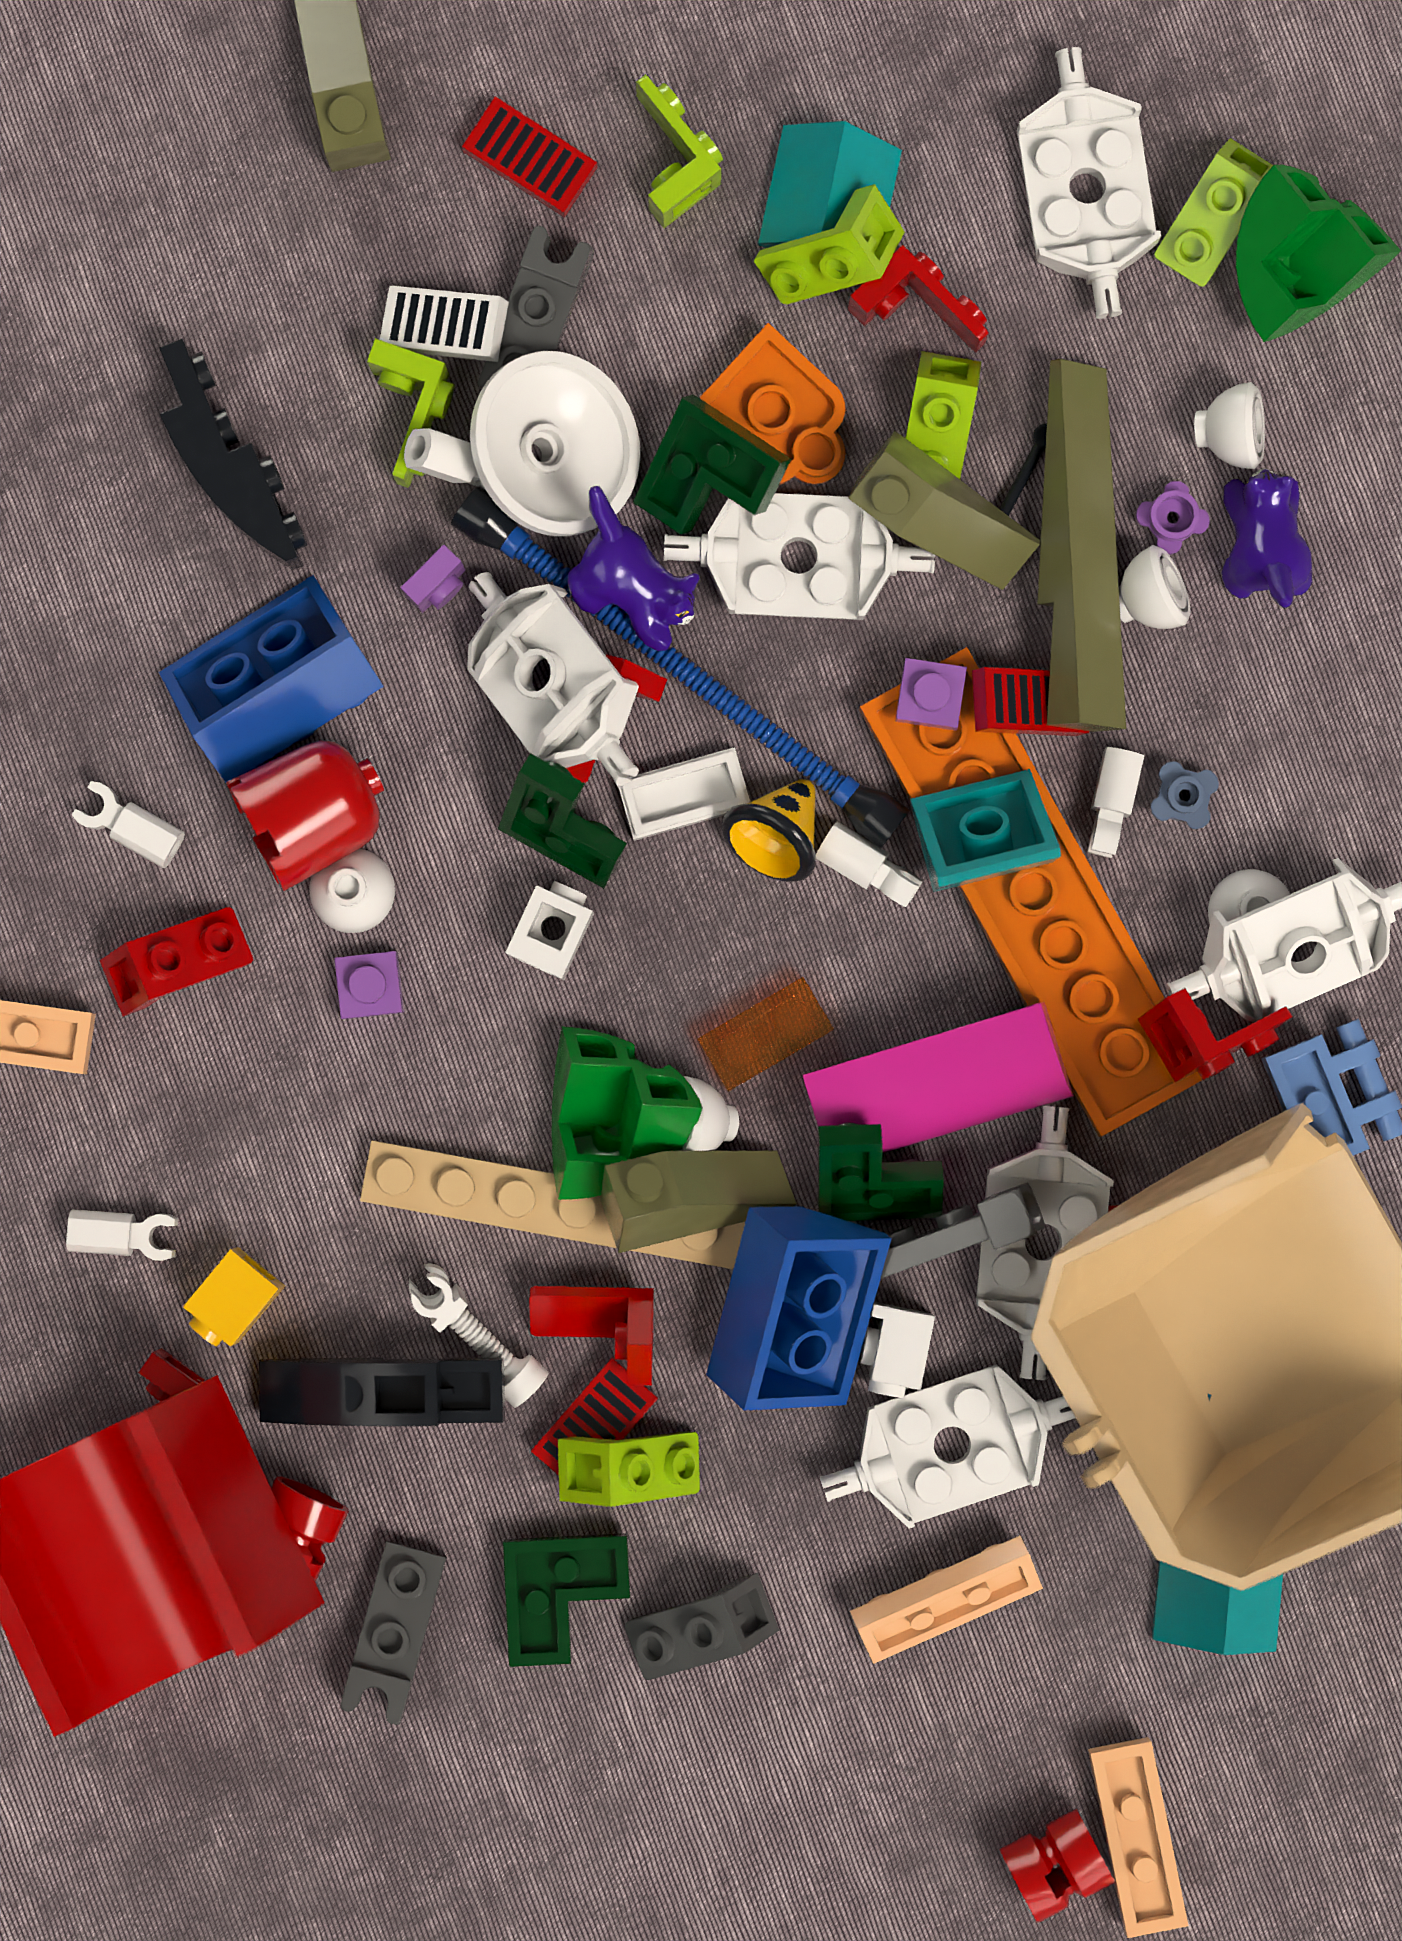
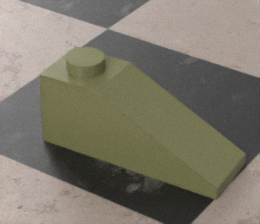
M294 0L324 153L331 171L336 172L391 160L357 0Z
M895 430L858 476L848 499L899 537L1001 590L1006 587L1041 542V540Z
M777 1150L663 1151L605 1165L600 1198L618 1253L746 1222L749 1207H796V1201Z

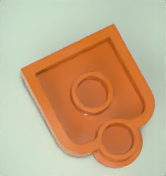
M767 323L700 396V399L791 458L779 485L788 482L793 477L807 484L825 483L839 473L845 461V446L841 436L836 432L845 416L844 397L833 382L771 324Z

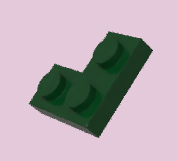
M694 394L681 398L633 503L680 535L693 530L713 488L753 515H758L766 512L791 458Z
M530 753L518 772L498 830L604 889L615 872L627 843L617 838L604 824L592 820L587 821L573 813L585 785L583 782L574 778L562 765L551 761L545 762Z
M844 1123L835 1126H818V1212L846 1221L935 1218L942 1214L944 1185L942 1161L908 1159L900 1162H882L881 1124L859 1125Z
M627 1533L504 1539L503 1554L509 1667L571 1664L569 1601L630 1598Z

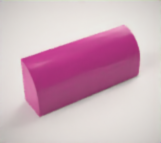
M1045 1002L802 1075L818 1126H835L844 1123L859 1125L881 1124L882 1153L1073 1097Z

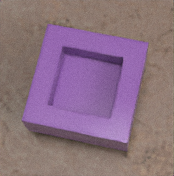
M443 544L400 588L405 597L422 614L432 604L437 609H440L462 588L463 582L459 577L465 572V568L462 562Z
M905 658L895 722L956 731L967 667Z
M391 951L334 958L341 1019L404 1013L398 952Z

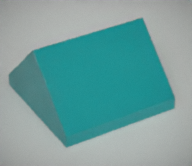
M846 121L783 125L758 246L769 248L835 228L854 191L869 185H876L890 207L902 150Z
M1030 769L910 799L933 892L1053 863L1061 857L1058 840Z
M1159 1561L1152 1639L1220 1655L1276 1652L1283 1573L1241 1591Z

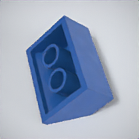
M314 575L159 672L192 737L225 782L263 765L265 761L295 742L308 738L317 728L344 711L359 706L368 696L384 687Z
M801 1206L749 1207L706 1376L744 1411L846 1405L891 1237L884 1232Z

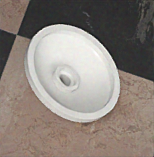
M540 351L526 354L507 363L495 372L486 382L476 400L470 426L473 461L478 476L489 496L515 522L534 532L550 536H573L593 530L598 526L589 510L588 491L592 486H599L603 490L615 514L625 505L638 476L640 465L639 435L634 416L626 399L613 381L599 368L580 357L558 351ZM532 443L537 445L541 451V462L532 453Z

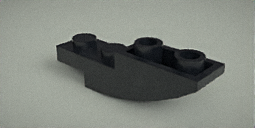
M183 339L160 347L159 349L182 403L180 406L160 413V416L175 448L189 471L218 509L243 535L266 554L291 570L303 567L304 564L298 549L308 546L294 511L285 515L282 513L275 493L284 490L285 487L272 456L260 458L252 443L231 451L229 446L238 443L239 439L226 408L218 411L214 410L207 389L217 385L202 351L192 355Z
M383 1357L260 1359V1422L327 1426H438L441 1423H503L505 1421L504 1358L383 1359Z

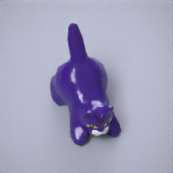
M1264 468L1253 473L1246 484L1240 479H1232L1224 486L1223 502L1235 527L1237 540L1230 556L1225 560L1221 574L1226 589L1237 598L1246 599L1253 592L1269 590L1272 599L1282 608H1287L1292 604L1294 596L1304 594L1312 584L1311 551L1303 537L1298 533L1299 485L1298 481L1291 476L1281 477L1271 470Z
M592 486L588 491L589 510L599 530L587 546L581 562L568 573L567 579L570 594L581 610L592 614L598 613L610 604L620 607L627 613L637 637L646 646L656 651H666L672 643L669 625H685L694 618V590L700 579L699 574L692 573L688 576H673L665 570L649 550L643 538L628 526L621 525L603 490L599 486Z

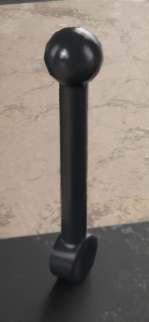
M1041 424L1034 430L1032 435L1034 445L999 508L1008 516L1044 450H1046L1047 424Z

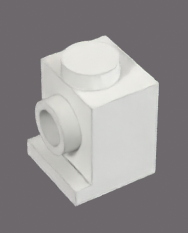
M556 881L553 882L550 891L536 885L505 953L564 981L594 915L592 910L583 907L587 896ZM557 917L563 920L565 932L561 938L549 940L544 937L542 925L548 918Z
M874 1302L871 1317L880 1318L878 1329L867 1327L860 1364L870 1365L868 1391L904 1398L906 1388L921 1390L935 1316L928 1312Z

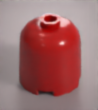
M320 740L306 744L225 782L239 813L245 814L256 833L253 841L277 884H280L283 891L360 849L373 839L379 828L380 812L375 795L383 792L384 787L368 758L357 763L349 751L336 742Z

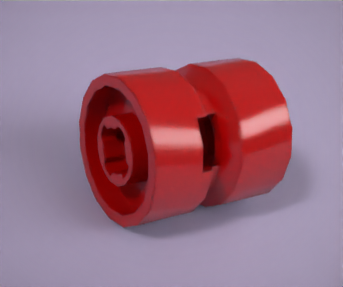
M276 1476L271 1487L272 1492L316 1582L326 1561V1556L321 1547L325 1543L335 1542L349 1510L341 1502L315 1488L290 1478Z
M1077 1809L1047 1823L1045 1836L1039 1839L1029 1833L1000 1848V1852L1037 1923L1068 1908L1070 1895L1076 1893L1083 1898H1087L1115 1883Z

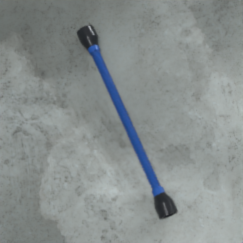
M482 486L476 487L457 510L451 525L476 544L500 550L512 560L515 558L517 560L522 559V563L524 565L528 564L529 569L535 568L534 572L536 574L541 573L540 577L542 579L547 577L549 584L553 582L554 586L565 589L568 593L566 597H571L567 579L570 568H564L562 562L557 563V558L551 559L550 553L545 554V549H539L537 543L533 544V540L530 539L531 535L519 527L513 519L495 504L486 489ZM610 604L596 614L590 613L593 617L597 615L596 619L598 621L603 620V625H609L611 631L615 630V634H622L621 638L623 640L628 639V644H634L635 649L640 648L642 654L647 653L646 657L648 659L653 657V662L655 664L659 662L660 668L666 667L665 671L667 673L672 672L671 676L673 678L678 677L680 683L684 681L685 687L691 686L690 690L692 692L697 691V696L701 697L703 695L704 701L710 700L709 705H716L715 709L717 711L722 710V715L728 714L729 720L735 719L734 724H741L740 728L742 730L747 729L746 732L749 735L753 733L754 739L760 738L759 742L761 744L766 743L765 747L767 749L772 748L771 751L773 753L778 752L779 758L785 757L784 761L786 763L791 762V767L797 766L798 772L804 771L803 776H810L809 780L811 782L816 781V786L822 785L823 791L829 790L828 795L832 796L830 800L843 809L855 830L879 849L884 846L910 810L887 792L862 785L849 775L846 778L844 775L839 776V771H832L833 767L831 765L826 766L827 763L824 760L820 762V757H814V752L812 751L807 752L808 748L806 746L801 748L802 744L800 742L795 743L794 737L788 738L789 734L787 732L782 733V728L776 729L777 725L775 723L770 724L769 718L763 719L764 715L762 713L757 714V709L751 710V705H745V700H738L739 696L737 694L732 695L733 692L731 690L726 691V686H720V681H713L714 677L711 675L707 677L708 673L706 671L701 672V667H695L693 661L688 662V657L682 658L683 654L681 652L676 653L675 647L670 648L669 646L666 651H656L646 646L637 637L628 615H626L624 610L620 611V607Z

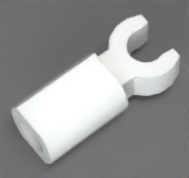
M430 428L412 430L404 453L407 468L452 483H469L484 488L473 461L470 442Z
M1106 747L1104 749L1091 809L1097 811L1087 853L1108 858L1116 855L1123 817L1128 818L1132 813L1144 755L1113 747Z
M91 781L87 788L102 796L104 808L96 816H88L86 813L75 809L72 813L74 819L89 829L99 830L106 827L111 829L110 839L156 865L166 868L184 839V831L132 802H129L125 807L121 806L118 796L111 788L100 782Z
M838 821L832 826L816 853V859L865 889L870 885L875 886L887 897L904 907H907L908 903L911 902L924 881L912 872L888 861L889 853L882 848L879 849L869 840Z
M72 1209L68 1217L67 1250L69 1252L131 1256L133 1249H140L146 1257L152 1260L164 1261L175 1257L176 1250L157 1247L153 1242L152 1235L156 1227L160 1225L177 1226L178 1218L171 1214H156L148 1217L143 1222H136L134 1214Z

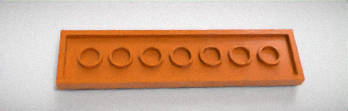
M966 647L939 662L967 667L956 731L895 722L901 684L859 707V711L909 800L1028 769L1031 770L1058 840L1061 857L1053 863L958 887L1024 1005L1028 1007L1045 1002L1070 1086L1097 1135L1102 1137L1199 1083L1202 1079L1198 1072H1195L1175 1083L1139 1023L1138 1018L1165 999L1018 736L1013 733L975 732L972 670L979 669Z

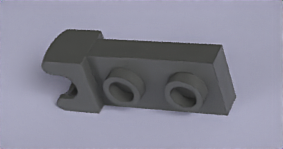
M540 225L534 227L520 262L521 268L508 299L509 303L498 362L485 361L477 383L479 387L483 388L495 372L521 356L540 351L558 350L576 299L582 290L593 260L594 248L586 242H580L575 246L572 255L567 261L559 264L553 263L547 258L551 243L547 230Z
M1027 1182L987 1197L977 1204L979 1213L973 1214L970 1204L938 1215L935 1217L938 1228L916 1235L913 1225L888 1233L887 1235L891 1237V1242L881 1279L989 1239L993 1249L996 1250L1036 1235V1231L1045 1228V1223L1031 1186Z
M386 1541L353 1659V1665L350 1668L342 1696L341 1710L346 1712L353 1711L359 1705L364 1690L371 1687L383 1690L388 1699L386 1720L390 1724H401L446 1563V1556Z

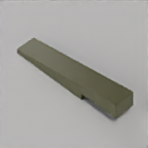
M1056 359L1050 361L1037 602L1038 605L1053 607L1047 725L1091 732L1123 730L1127 728L1107 369L1064 359Z

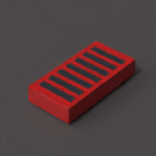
M496 96L462 145V150L465 154L564 218L598 168L595 160Z
M982 667L972 670L975 732L1080 736L1089 733V731L1047 725L1050 670Z
M612 1356L536 1443L531 1452L559 1476L558 1439L587 1437L623 1440L659 1397L647 1386L627 1385V1369Z

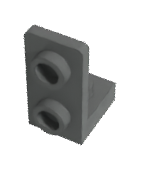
M758 1573L737 1578L708 1597L631 1619L625 1624V1630L642 1675L646 1680L742 1655L779 1631Z

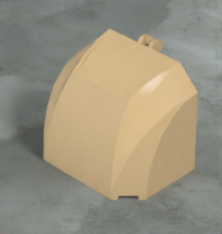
M1303 1103L1274 1116L1187 1163L1109 1211L1072 1238L1052 1258L1031 1335L1033 1344L1081 1426L1064 1439V1442H1062L1064 1448L1070 1455L1082 1454L1093 1448L1099 1458V1461L1088 1467L1081 1476L1085 1485L1091 1489L1100 1487L1109 1480L1112 1481L1155 1559L1241 1591L1402 1523V1242L1345 1141L1336 1132L1324 1138L1309 1124L1314 1121L1312 1112Z

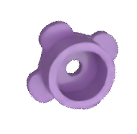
M1179 481L1168 483L1164 488L1163 494L1153 502H1142L1136 511L1137 522L1141 526L1150 529L1157 538L1156 546L1164 549L1168 554L1177 553L1181 549L1182 542L1192 534L1204 533L1210 521L1208 513L1203 509H1199L1196 500L1189 494L1188 486ZM1174 512L1178 515L1176 523H1170L1167 520L1169 513Z

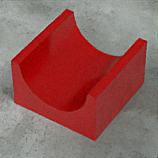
M218 1375L0 1478V1624L53 1737L76 1728L117 1703L203 1661L230 1650L234 1651L236 1657L255 1650L325 1603Z

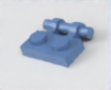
M1359 1018L1336 1027L1345 1050L1335 1055H1330L1321 1034L1261 1058L1283 1111L1303 1103L1312 1112L1314 1121L1309 1124L1324 1138L1336 1132L1345 1141L1352 1155L1370 1149L1361 1128L1363 1124L1375 1120L1383 1141L1402 1135V1121L1397 1111L1402 1108L1396 1091H1389L1376 1061V1058H1379L1381 1055L1374 1039L1367 1040ZM1350 1069L1354 1070L1366 1098L1365 1102L1354 1107L1351 1105L1339 1074Z

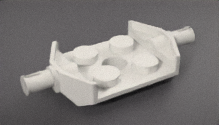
M1072 47L1069 55L1068 48L1055 53L1061 88L1058 90L1057 95L1019 122L1017 136L1037 262L1058 273L1084 278L1087 285L1092 284L1096 308L1095 315L1096 318L1103 319L1106 318L1108 310L1109 317L1122 314L1116 283L1119 277L1118 273L1136 262L1157 245L1161 238V232L1156 231L1139 122V115L1142 110L1141 104L1094 87H1089V84L1085 82L1081 56L1082 50L1079 47ZM1090 174L1101 182L1103 196L1094 203H1081L1072 196L1069 188L1070 181L1077 175Z
M775 493L766 512L758 515H753L728 498L709 529L708 534H702V537L665 534L664 561L701 562L700 567H707L716 590L729 614L864 620L889 576H896L897 571L930 572L934 574L935 567L934 554L921 547L898 546V543H893L886 526L848 499V497ZM795 541L809 544L814 549L817 557L814 567L808 572L801 574L793 573L786 569L781 561V552L786 545Z
M489 572L477 575L475 577L477 582L471 581L469 590L474 593L486 611L481 615L484 619L483 623L468 644L467 670L528 752L545 762H555L565 768L591 760H599L614 779L617 786H623L632 781L630 776L636 777L639 769L619 746V738L623 734L639 685L635 681L624 679L561 598L568 594L565 589L546 584L523 588L510 596H506ZM546 659L550 665V678L543 689L536 691L532 683L533 670L539 661Z
M1336 858L1332 861L1339 871L1338 874L1227 922L1220 911L1217 910L1213 912L1202 957L1204 965L1200 966L1199 970L1171 983H1166V987L1169 990L1168 993L1171 995L1186 988L1192 1000L1210 993L1214 1000L1221 998L1244 1019L1254 1023L1285 1006L1288 1009L1374 972L1380 968L1389 955L1390 923L1396 921L1394 911L1402 908V881L1385 889L1381 887L1375 889L1343 861ZM1310 941L1317 942L1314 952L1310 957L1299 962L1291 961L1293 952L1300 945Z
M1043 1106L1041 1143L1036 1142L1035 1149L988 1168L985 1199L991 1195L1028 1182L1039 1205L1044 1223L1052 1226L1059 1235L1058 1250L1054 1254L1056 1255L1072 1238L1108 1213L1110 1187H1113L1114 1180L1071 1152H1068V1145H1065L1069 1108L1057 1107L1054 1131L1055 1107ZM989 1239L981 1242L976 1305L1020 1333L1019 1339L1023 1341L1021 1374L1019 1377L1032 1379L1033 1358L1036 1355L1034 1378L1036 1380H1046V1365L1033 1344L1031 1335L1053 1256L1044 1260L1033 1258L1026 1249L1025 1239L996 1250L993 1249Z
M996 1364L906 1394L904 1398L897 1397L868 1407L860 1457L858 1460L853 1461L855 1466L819 1477L823 1489L847 1481L824 1490L828 1502L860 1490L864 1492L870 1490L908 1528L915 1527L914 1523L1028 1485H1032V1487L1038 1486L1047 1431L1052 1430L1054 1425L1075 1419V1416L1070 1408L1060 1411L1063 1408L1069 1407L1064 1396L1044 1403L1042 1399L1034 1400ZM946 1427L961 1428L969 1438L967 1452L956 1461L943 1460L936 1455L934 1450L935 1437Z

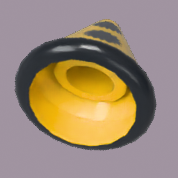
M800 779L747 804L733 806L728 810L722 820V833L731 851L747 866L771 879L795 882L810 876L816 866V854L814 851L815 787L813 783L808 779Z

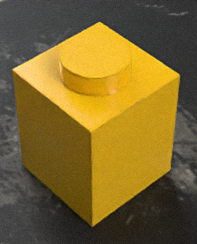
M236 1247L229 1250L183 1308L194 1316L189 1325L202 1338L214 1346H218L223 1340L231 1347L241 1341L283 1290L285 1285L241 1248Z

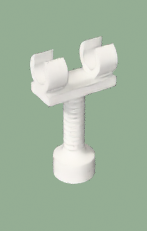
M424 1264V1267L430 1272L426 1274L427 1278L435 1286L440 1287L436 1294L427 1296L422 1294L418 1287L409 1279V1291L414 1309L420 1315L430 1318L432 1326L439 1332L448 1325H451L450 1328L455 1329L454 1332L456 1334L460 1333L459 1337H464L463 1340L468 1342L470 1347L473 1346L472 1349L474 1351L477 1350L476 1353L481 1355V1358H504L505 1399L514 1408L524 1403L542 1385L549 1372L532 1355L518 1359L513 1357L512 1353H508L509 1350L507 1348L504 1349L505 1346L500 1344L499 1340H495L496 1337L494 1335L491 1336L492 1333L487 1331L486 1327H482L483 1324L478 1323L479 1320L477 1318L473 1319L474 1315L469 1314V1310H465L468 1304L464 1291L457 1284L451 1288L448 1275L443 1268L435 1264Z

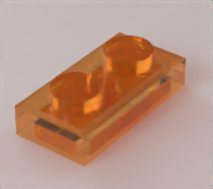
M801 977L697 1038L729 1092L833 1031L834 1028L804 977Z

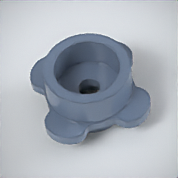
M1175 761L1163 765L1159 770V778L1162 784L1159 787L1157 798L1150 805L1153 816L1159 821L1172 819L1174 821L1186 822L1191 829H1201L1206 826L1211 818L1210 812L1207 809L1210 796L1219 787L1217 776L1210 770H1203L1199 773L1185 770L1180 763ZM1181 790L1189 791L1190 799L1188 801H1182L1179 798Z

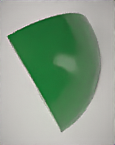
M1274 164L1255 188L1246 206L1238 233L1236 271L1238 286L1247 315L1263 342L1284 336L1314 320L1341 302L1377 274L1401 250L1384 230L1353 201L1346 200L1340 204L1337 200L1331 199L1320 186L1316 176L1292 166Z
M562 1026L556 1057L552 1098V1159L558 1200H575L601 1196L605 1165L663 1151H679L684 1146L694 1125L699 1121L703 1107L692 1086L675 1068L669 1064L662 1068H652L639 1061L635 1057V1045L627 1040L593 1030Z

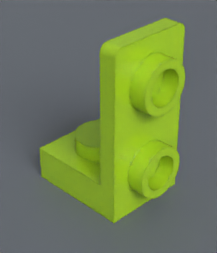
M645 74L636 81L637 98L688 161V164L684 167L679 162L670 165L651 183V187L654 190L648 194L649 211L660 225L666 228L721 185V167L718 164L723 161V157L717 146L704 131L701 130L694 135L680 116L685 113V109L671 88L665 83L656 87Z
M1230 138L1213 158L1155 251V257L1198 286H1205L1237 238L1243 214L1255 188L1273 165Z
M873 184L854 191L835 228L762 249L755 257L754 263L780 302L787 305L880 279L905 231L876 185Z
M375 338L367 363L372 374L379 376L377 384L404 396H412L414 389L422 391L393 470L396 484L409 488L414 474L423 477L425 473L406 467L404 453L408 437L413 429L431 428L434 417L444 419L453 397L455 384L447 382L449 373L444 362Z
M921 351L906 439L960 479L977 396L981 361Z
M684 1431L626 1440L587 1437L558 1439L559 1501L614 1507L696 1494L700 1489L698 1434L696 1432Z

